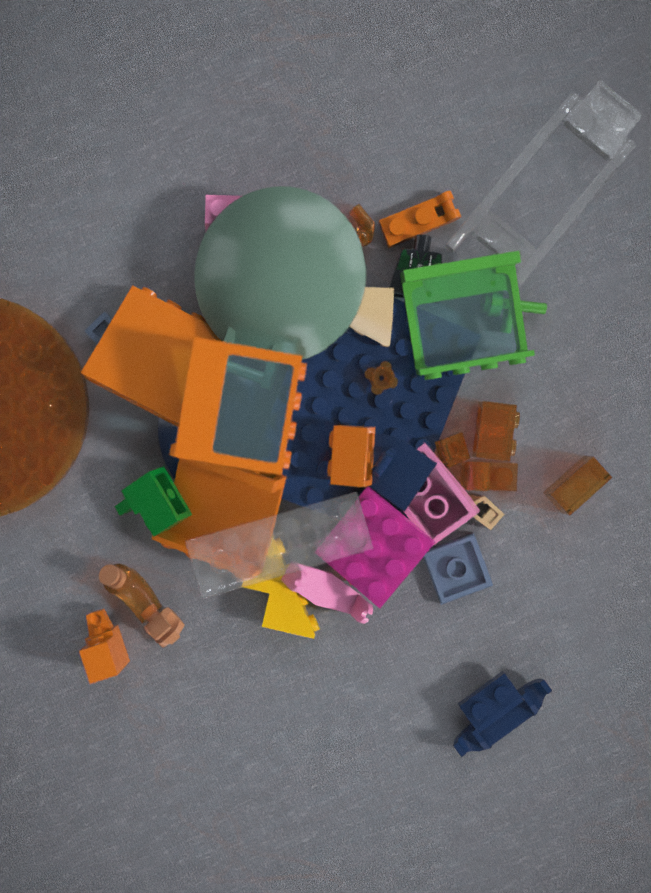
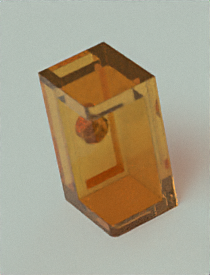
M583 456L543 493L561 513L570 516L612 479V476L594 456Z

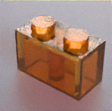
M487 401L478 402L472 457L510 461L511 456H514L517 446L516 440L513 439L514 428H518L520 422V412L516 411L517 405Z

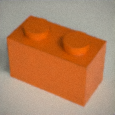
M334 425L333 431L330 432L329 436L332 459L328 462L327 473L331 477L330 484L357 487L372 485L375 427Z

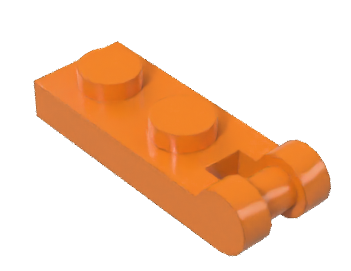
M446 191L437 197L379 220L378 223L388 248L415 238V235H423L460 219L459 209H455L452 202L454 200L452 192ZM442 206L445 214L438 217L435 208Z

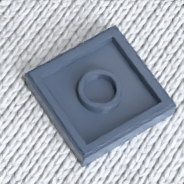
M473 532L434 546L423 557L441 605L493 586Z

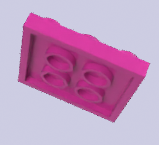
M368 486L315 553L380 609L435 544V541Z

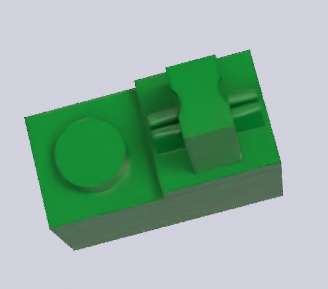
M164 466L147 472L121 490L125 499L114 506L119 516L127 514L132 510L135 515L140 513L145 526L150 530L153 537L168 531L192 515Z

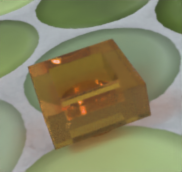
M463 432L454 433L435 441L440 461L446 468L470 459Z

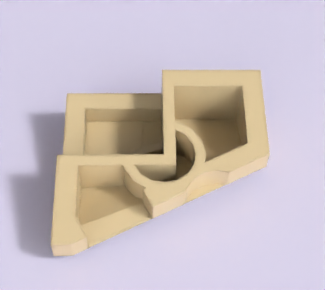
M365 287L358 313L349 326L353 328L354 332L362 336L366 335L379 342L382 347L390 346L394 288Z

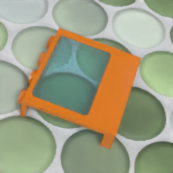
M194 337L174 457L282 475L283 468L289 469L291 451H286L288 439L294 440L297 423L291 421L293 410L299 411L302 394L296 392L298 380L304 381L307 364L301 363L302 356Z

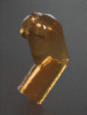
M358 204L351 209L349 214L358 223L356 233L361 245L367 246L373 240L375 222L364 208Z

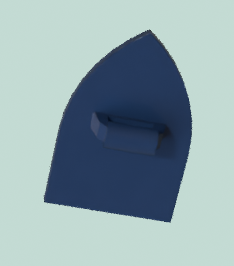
M375 434L372 485L369 486L405 511L438 463L399 438L386 434Z

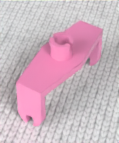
M291 561L281 579L290 590L298 592L313 604L348 613L357 622L362 624L369 621L366 618L367 613L370 615L373 613L372 604L331 572Z

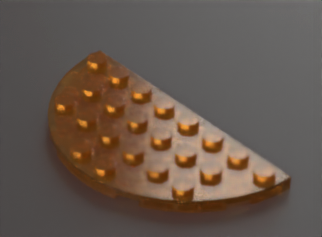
M0 298V516H5L35 504L57 487L68 474L82 449L89 421V396L86 379L81 374V365L73 349L59 331L32 310Z

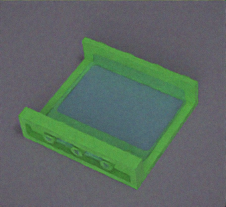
M519 251L419 267L400 272L416 375H424L425 380L442 377L441 372L452 370L453 375L469 373V367L480 365L481 370L498 368V362L508 360L509 365L526 363V357L535 356L534 350L527 349L515 268L516 264L521 263Z

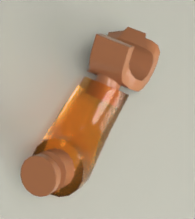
M119 563L106 565L100 570L99 580L104 585V588L109 593L120 598L142 624L148 621L144 626V630L162 648L168 644H173L180 638L179 634L185 624L169 607L159 613L163 607L146 580L134 568Z

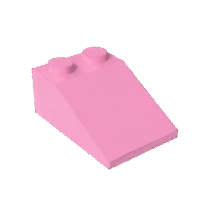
M424 443L417 450L438 464L404 513L411 522L432 538L436 544L477 515L480 509L428 445Z

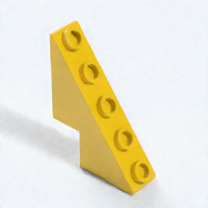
M272 534L263 572L251 580L243 579L242 587L269 593L261 627L314 639L315 631L320 630L314 614L308 615L305 608L308 600L298 592L290 590L281 580L290 563L286 564L282 555L286 553L281 538L275 539L274 534Z

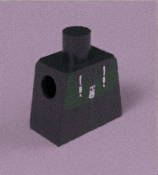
M415 235L413 249L402 248L389 288H394L393 297L404 299L400 272L442 264V254L430 252L432 237Z

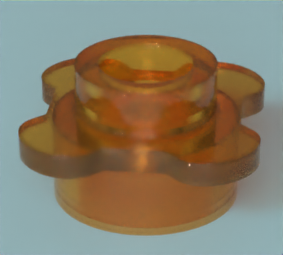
M383 361L380 366L368 368L365 371V377L370 380L372 385V393L379 395L383 390L397 386L398 380L389 362ZM380 375L384 377L382 381L379 380Z

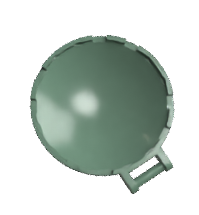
M296 187L263 188L250 192L232 202L209 226L202 239L196 258L195 290L198 304L207 324L222 342L300 355L302 360L326 350L328 346L346 332L358 313L365 292L366 264L361 242L352 224L335 205L325 198ZM229 355L226 372L261 384L262 388L271 390L281 363L250 358L267 364L263 373L232 362L233 355Z

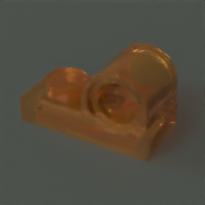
M461 461L460 484L465 490L517 491L518 463Z

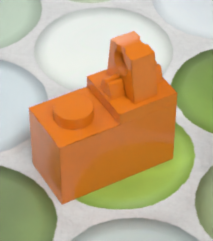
M104 608L86 615L89 636L85 638L86 645L79 650L90 684L117 676L130 662L119 626L112 625Z

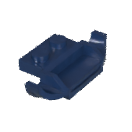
M501 671L458 703L471 724L463 729L453 742L454 748L461 757L467 752L483 751L492 748V745L530 717L535 716L541 708L546 694L552 692V689L541 678L532 680L516 689L506 674Z

